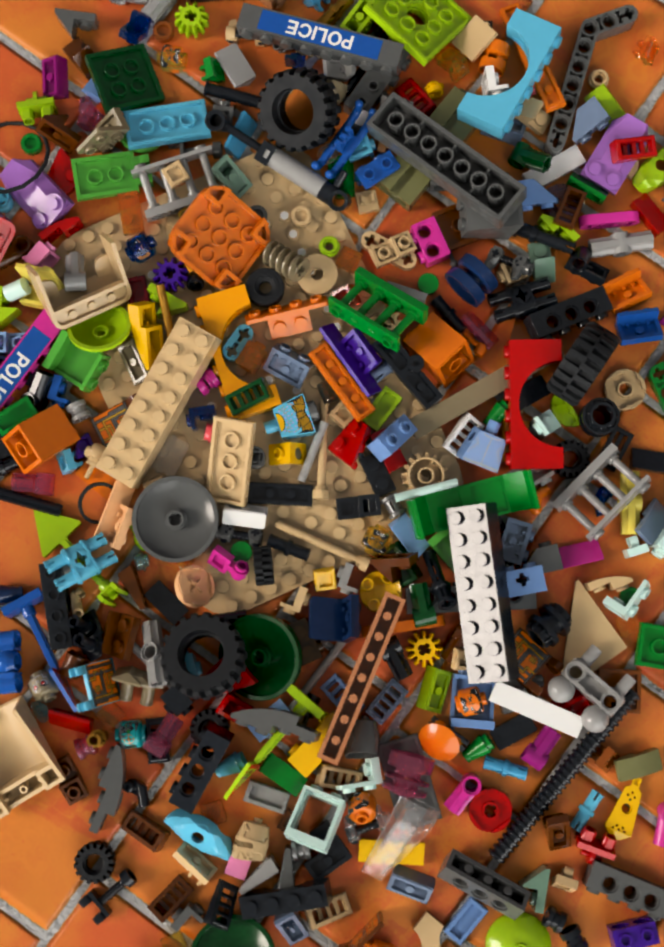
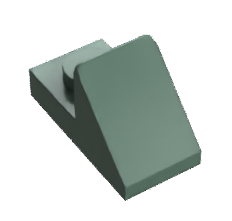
M227 154L211 168L215 179L231 189V192L239 199L253 186Z
M539 242L527 244L529 260L534 264L533 280L548 277L550 283L556 282L555 256H551L550 247Z
M544 864L518 882L521 887L534 889V892L531 891L529 897V905H532L531 908L535 913L544 914L551 870Z

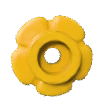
M435 80L431 81L425 87L424 92L432 100L439 99L444 94V84Z

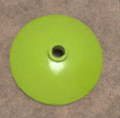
M119 305L67 328L70 341L79 349L88 352H104L119 346L126 340L131 331V323L128 312Z
M525 912L515 920L506 915L497 918L490 926L485 939V947H551V939L546 927L542 926L541 921L535 916Z

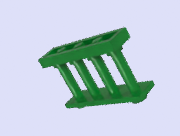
M360 266L355 271V286L341 300L333 296L328 298L329 312L334 317L341 318L382 343L384 347L395 352L400 350V334L413 321L423 325L428 320L427 305ZM361 291L371 294L372 296L357 311L348 306ZM378 301L388 304L389 306L375 321L365 316ZM395 311L405 314V318L392 331L382 326Z

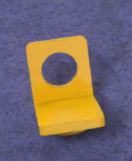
M285 442L269 444V465L304 464L306 459L305 443ZM296 448H299L301 451V458L299 460L295 456Z

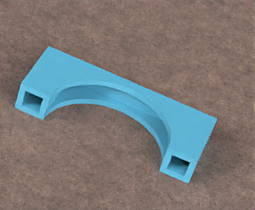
M516 8L507 23L506 36L514 40L527 57L528 68L525 75L514 87L500 94L476 95L467 92L457 108V120L502 140L505 133L511 131L515 116L521 114L524 100L530 98L534 83L540 81L543 74L542 69L545 65L548 66L550 64L553 50L559 48L563 39L561 37L562 27Z

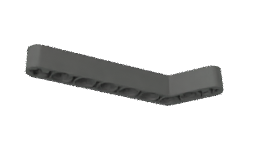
M625 5L590 17L582 22L561 87L566 105L570 107V110L560 108L554 111L544 144V153L550 154L551 157L561 153L565 146L595 43L629 31L638 17V10L633 5ZM604 23H609L612 27H607ZM585 29H589L592 34L586 33ZM579 48H583L587 52L583 53L579 50ZM573 67L580 68L581 72L575 71ZM567 86H573L576 90L571 91ZM556 124H562L565 129L557 128ZM554 139H558L556 148L553 147Z

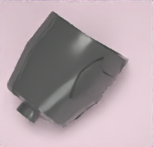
M361 716V719L356 720L345 746V758L364 759L379 755L380 738L378 725L375 720H369V716Z

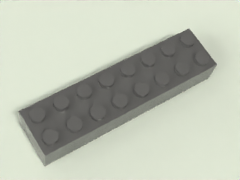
M395 92L390 94L366 123L369 135L499 230L527 198L526 186Z

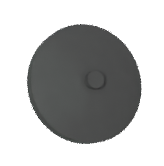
M169 476L154 481L141 492L133 508L132 527L140 546L154 558L172 563L186 562L200 556L214 541L219 528V511L215 499L203 485L187 477Z

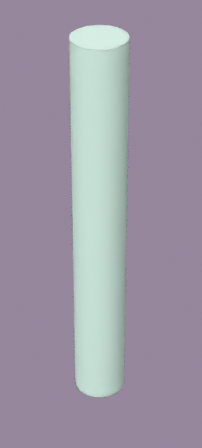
M457 478L396 493L394 498L395 502H400L458 487L459 484Z

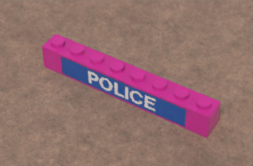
M43 309L0 365V409L3 406L7 408L14 399L11 396L16 389L20 391L26 384L25 376L28 372L32 374L40 365L37 362L41 355L47 356L52 348L50 343L54 338L57 339L62 330L52 323L45 309Z

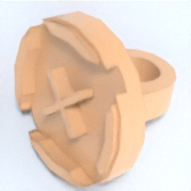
M193 564L183 567L175 578L174 588L176 597L183 604L191 608L207 605L215 593L213 577L201 565Z

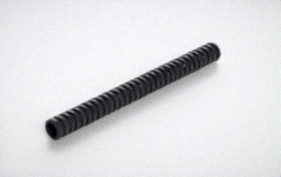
M630 689L624 696L626 702L610 718L609 725L604 731L599 733L589 732V734H585L586 737L584 739L581 738V743L576 744L577 748L572 749L573 753L567 755L569 758L563 760L564 764L559 765V770L554 771V776H550L551 779L546 781L547 784L545 786L542 785V790L537 791L538 795L532 797L534 800L528 802L529 806L524 807L525 811L519 813L520 817L515 818V823L512 822V826L510 828L507 827V832L502 833L503 837L497 839L499 842L493 844L494 848L489 849L490 854L498 862L505 863L504 859L510 857L509 853L514 852L513 848L519 846L518 842L523 841V836L526 837V833L532 830L531 827H535V822L540 821L539 817L545 815L544 811L549 810L548 806L554 804L552 801L558 799L557 795L562 794V789L565 790L567 788V783L570 784V780L575 778L574 775L576 773L579 774V769L584 768L583 764L588 763L587 759L593 757L592 753L597 752L596 748L601 747V742L606 741V736L609 737V733L614 731V727H618V722L623 721L622 717L627 716L626 712L632 710L631 706L636 705L635 701L640 700V696L634 690ZM615 701V702H611V705H612V706H611V707H608V708H613V707H615V706H616V701Z

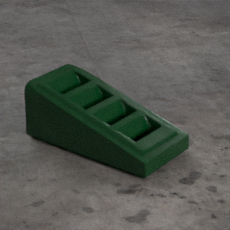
M263 377L224 396L233 416L274 397L267 380ZM259 385L264 393L263 396H261V393L257 387ZM251 389L253 390V392H254V394H255V396H256V398H257V399H255V400L253 399V397H252V395H251V393H250V391H249V390H251ZM242 393L245 394V396H246V398H247V400H248V402H249L248 404L245 403V401H244V399H243V397H242V395H241ZM234 397H237L241 405L240 408L237 407L233 399Z

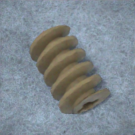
M276 240L270 241L264 249L263 263L293 282L301 280L309 270L310 262L308 259H304L302 255H297L295 251H291L290 248L285 247L282 243L278 244Z

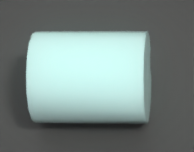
M24 277L2 288L3 295L9 302H14L30 294L32 291L28 280Z

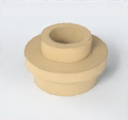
M602 69L592 71L588 77V83L593 89L602 84L607 86L609 82L607 72ZM595 78L601 79V83L596 82Z

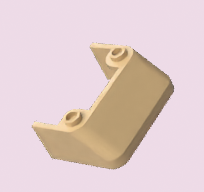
M104 233L99 235L106 253L95 259L94 270L96 275L86 279L87 291L65 292V288L58 291L53 281L47 279L41 281L39 274L29 264L25 265L40 302L52 323L59 329L72 327L119 306L131 298L132 290L115 242Z

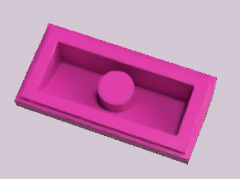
M598 540L559 548L564 569L604 559Z

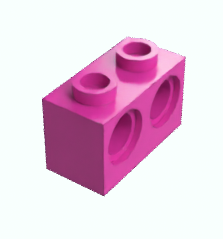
M434 216L411 225L410 235L419 251L417 252V257L421 264L424 263L426 268H429L450 258L451 252ZM426 230L429 236L426 238L421 237L419 232ZM435 249L438 255L430 256L427 250Z

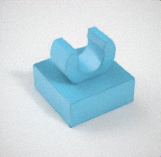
M70 448L62 450L56 456L63 476L71 474L83 465V461H74V451L71 452Z

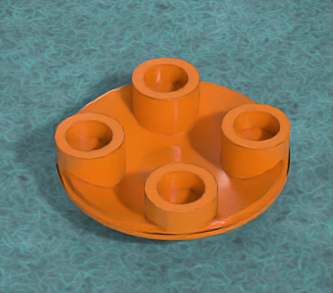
M437 720L434 723L426 724L419 732L421 747L430 757L440 761H448L457 756L462 743L461 739L443 721Z

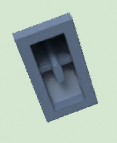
M298 911L275 915L274 924L290 946L310 936Z

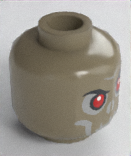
M42 669L30 676L28 688L37 702L44 701L49 703L57 698L56 694L60 689L48 671Z

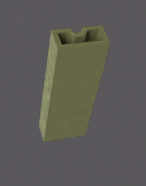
M454 86L429 117L465 143L477 128L457 120V108L467 92ZM397 155L395 159L400 164V169L377 183L376 187L409 212L428 189L431 179Z

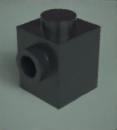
M174 686L160 696L165 703V710L171 716L173 714L176 717L180 714L185 716L194 708L191 704L195 700L187 695L185 696Z

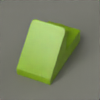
M151 282L147 287V291L150 294L149 298L160 304L156 285ZM166 291L171 316L189 310L186 302ZM161 307L156 313L158 319L163 318Z
M0 286V331L22 314L19 308L7 307L10 302L3 295V286Z

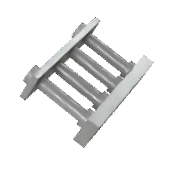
M201 144L194 147L193 151L148 165L146 163L134 166L133 170H130L133 179L140 178L149 206L144 212L148 223L186 211L200 193L196 189L187 162L200 159L208 185L220 186L216 183L207 157L212 154L211 145ZM178 159L190 176V179L185 182L189 191L188 197L181 199L177 197L175 189L172 190L161 172V169ZM160 171L169 198L168 203L163 205L156 202L148 178L149 174Z
M613 443L551 503L559 513L562 510L568 511L589 531L586 538L590 542L593 539L597 541L605 533L603 529L639 493L644 494L651 486L649 484L651 478L648 474L641 479L619 459V449ZM608 464L616 467L635 485L627 495L603 474V469ZM593 479L595 481L598 480L620 500L612 510L588 489L587 485ZM577 495L585 497L605 516L597 525H594L573 505L574 502L572 500Z

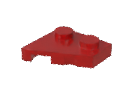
M61 148L56 155L48 176L69 196L75 191L71 158Z
M354 418L327 449L355 470L358 466L356 463L358 454L363 453L365 442L372 430L362 421L358 423Z

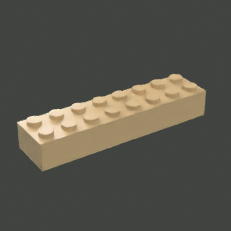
M182 317L178 318L96 464V468L130 488L139 489L195 390L197 383L221 344V339Z

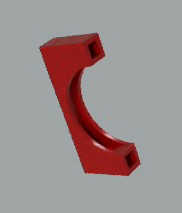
M561 339L509 340L507 345L503 347V356L507 358V367H504V380H508V388H504V400L508 401V410L504 412L505 422H508V431H505L506 444H509V452L505 453V464L509 465V470L564 469L563 447L546 444L533 436L525 426L519 408L522 387L531 373L544 365L562 361Z

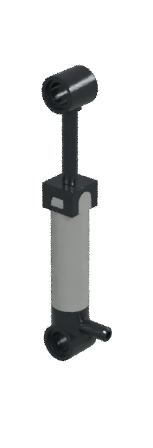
M211 110L206 114L205 124L210 130L216 132L226 131L257 151L254 159L270 167L324 202L332 210L344 211L350 207L352 202L350 194L340 188L348 176V172L342 169L334 183H332L269 140H264L260 144L231 125L230 117L226 112ZM217 115H219L222 120L221 124L218 127H216L214 124V118ZM339 194L344 197V204L342 206H338L335 203V198Z

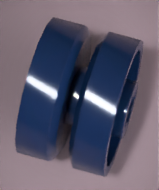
M466 253L458 261L459 267H452L445 274V279L459 297L469 305L478 307L485 300L484 293L491 294L499 284L494 274L481 260L470 253Z

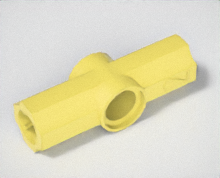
M632 470L638 477H640V471ZM620 472V490L627 495L635 485ZM641 493L620 512V535H638L634 529L640 523V513L643 507Z

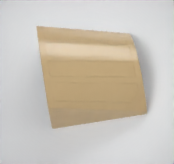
M23 695L0 705L1 819L8 815L14 807L42 790L46 789L47 791L66 779Z

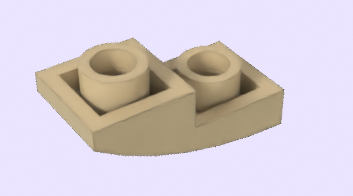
M407 230L390 237L388 241L369 248L368 252L376 268L379 269L417 250V247Z
M625 576L604 577L583 583L587 591L593 590L594 593L606 589L605 584H607L609 590H616L618 593L629 588L628 584L633 582L632 577Z

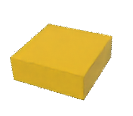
M334 566L313 570L316 592L337 589Z

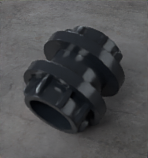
M607 398L592 399L580 410L579 425L587 435L603 437L618 426L620 421L619 409L613 401ZM594 410L600 411L604 415V425L595 422L593 418Z
M543 604L539 608L540 616L532 614L528 618L526 632L538 646L542 648L554 647L559 643L558 634L566 636L570 632L572 619L568 612L559 604Z

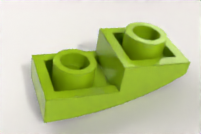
M542 214L539 217L537 224L542 231L553 235L558 233V237L572 242H577L581 237L574 229L571 231L554 224V217Z

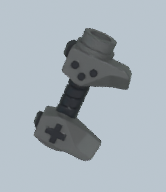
M496 245L490 249L484 262L490 271L499 263L512 267L511 280H519L521 275L530 276L534 269V264L527 257L518 255L513 259L505 256L503 248Z
M222 524L219 526L215 538L219 539L222 543L230 542L231 539L249 541V545L252 547H259L262 545L263 531L257 528H251L248 532L236 531L233 525Z

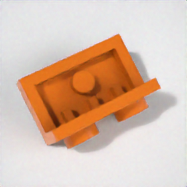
M639 267L629 270L615 279L608 280L602 285L613 306L611 311L614 315L652 297V291L641 278Z

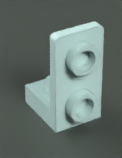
M548 409L530 421L529 431L533 436L542 440L560 428L561 424L552 411Z
M644 579L626 606H624L625 603L615 596L613 599L606 596L602 603L605 608L627 621L629 617L633 618L637 613L640 601L642 599L645 600L649 596L651 585L648 580Z
M379 757L365 758L363 771L368 781L335 786L336 790H342L343 794L356 792L355 788L363 787L364 791L377 789L376 784L383 783Z

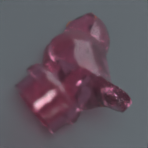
M83 96L77 99L80 103L78 110L80 115L77 117V125L81 129L91 132L96 123L100 122L106 115L99 112L93 105L90 97Z

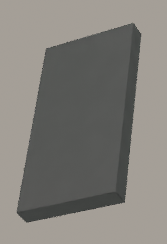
M413 733L380 743L379 758L400 830L441 819V811L418 734Z

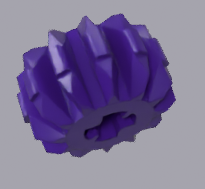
M165 257L164 264L161 262L156 263L160 269H153V273L156 275L153 281L158 284L164 283L167 292H170L172 288L174 293H177V286L182 289L185 287L182 281L186 282L188 280V276L185 275L188 273V270L183 267L184 263L181 261L177 263L175 257L171 259V262ZM169 272H173V278L169 279Z

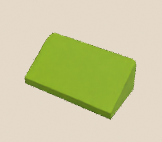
M605 84L600 85L584 97L585 102L593 96L596 97L611 117L608 121L609 125L613 119L620 118L626 114Z
M427 665L416 707L441 714L453 672Z

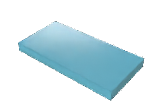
M205 99L123 111V116L130 128L126 133L129 151L212 138L211 131L205 124L207 114Z

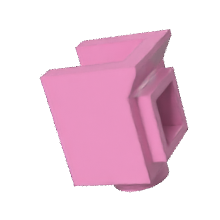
M40 240L27 255L21 257L25 262L34 266H48L50 268H53L61 259L55 253L57 249L51 243L46 241L44 244Z

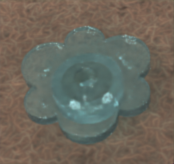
M40 701L32 702L33 715L41 723L49 720L47 706Z

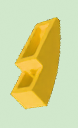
M140 301L127 304L136 347L146 370H150L164 345L162 324L156 323L155 302Z

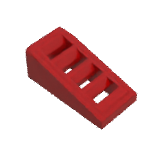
M409 78L395 89V92L400 97L413 101V106L428 117L437 108L435 102L412 78ZM413 87V90L411 92H409L407 95L404 94L406 91Z
M655 135L615 139L609 144L612 164L658 156ZM644 142H647L648 152L646 153ZM636 143H638V147H639V153H638V154H637V149H636ZM627 145L630 147V155H628Z

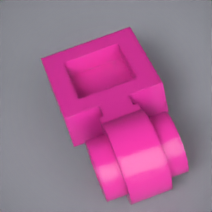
M219 545L213 549L207 563L223 574L229 571L231 577L237 581L245 579L249 572V566L246 561L238 560L234 562L235 556Z

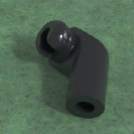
M129 779L124 783L123 788L125 792L137 795L139 807L150 805L145 784L136 779Z

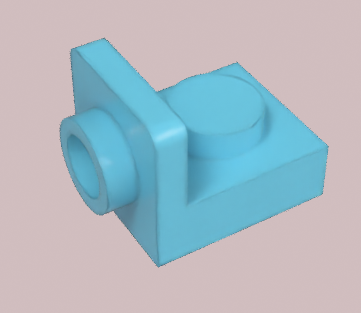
M366 134L349 158L350 163L368 156L371 159L375 158L373 151L377 149L373 138L369 139Z

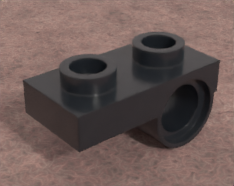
M585 246L577 247L572 256L570 255L564 268L572 274L587 279L592 284L602 286L610 270L591 261L592 252L589 248Z

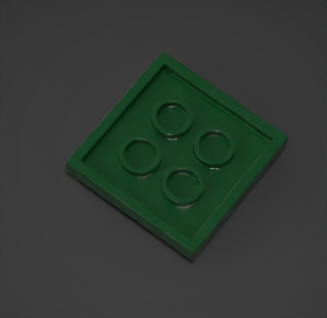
M144 43L85 55L86 65L105 114L113 107H119L121 111L164 102L165 96Z

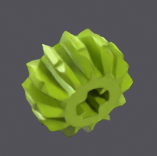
M196 1L192 6H190L189 2H186L185 8L179 5V12H175L174 15L176 19L174 21L175 27L178 28L179 33H185L187 38L193 34L196 39L198 37L197 33L204 35V28L209 27V22L207 21L209 15L205 12L203 5L198 7Z

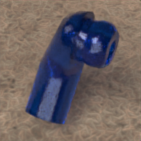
M603 486L599 488L595 496L605 504L613 494ZM595 508L596 517L604 516Z

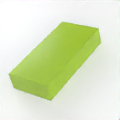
M385 386L372 403L376 408L375 412L364 418L362 422L375 432L379 431L403 398Z

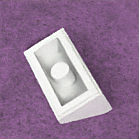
M225 504L222 523L225 525L264 529L268 507L247 504L246 507Z

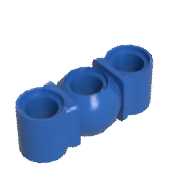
M18 630L0 631V695L20 693L23 689L22 672H18L22 666L21 655L17 652L21 651L22 641Z

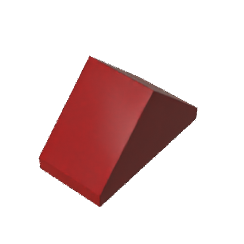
M228 692L215 712L236 722V719L230 717L231 713L255 708L234 693Z

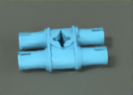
M102 532L86 541L84 539L79 540L78 543L67 549H61L60 554L43 562L45 569H48V574L65 565L70 567L71 572L53 580L59 592L76 583L78 585L83 584L85 580L95 575H100L103 569L119 562L117 556L113 555L115 554L113 550L96 559L92 557L91 552L108 544L106 537L103 538L104 534ZM77 557L81 561H85V567L80 562L77 563Z

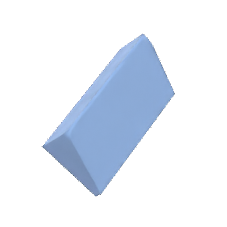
M405 512L388 524L409 553L418 552V558L430 546L426 539L417 540L415 538L411 519Z

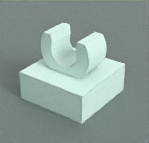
M637 535L625 538L629 547L622 550L625 559L650 551L647 543L639 544Z

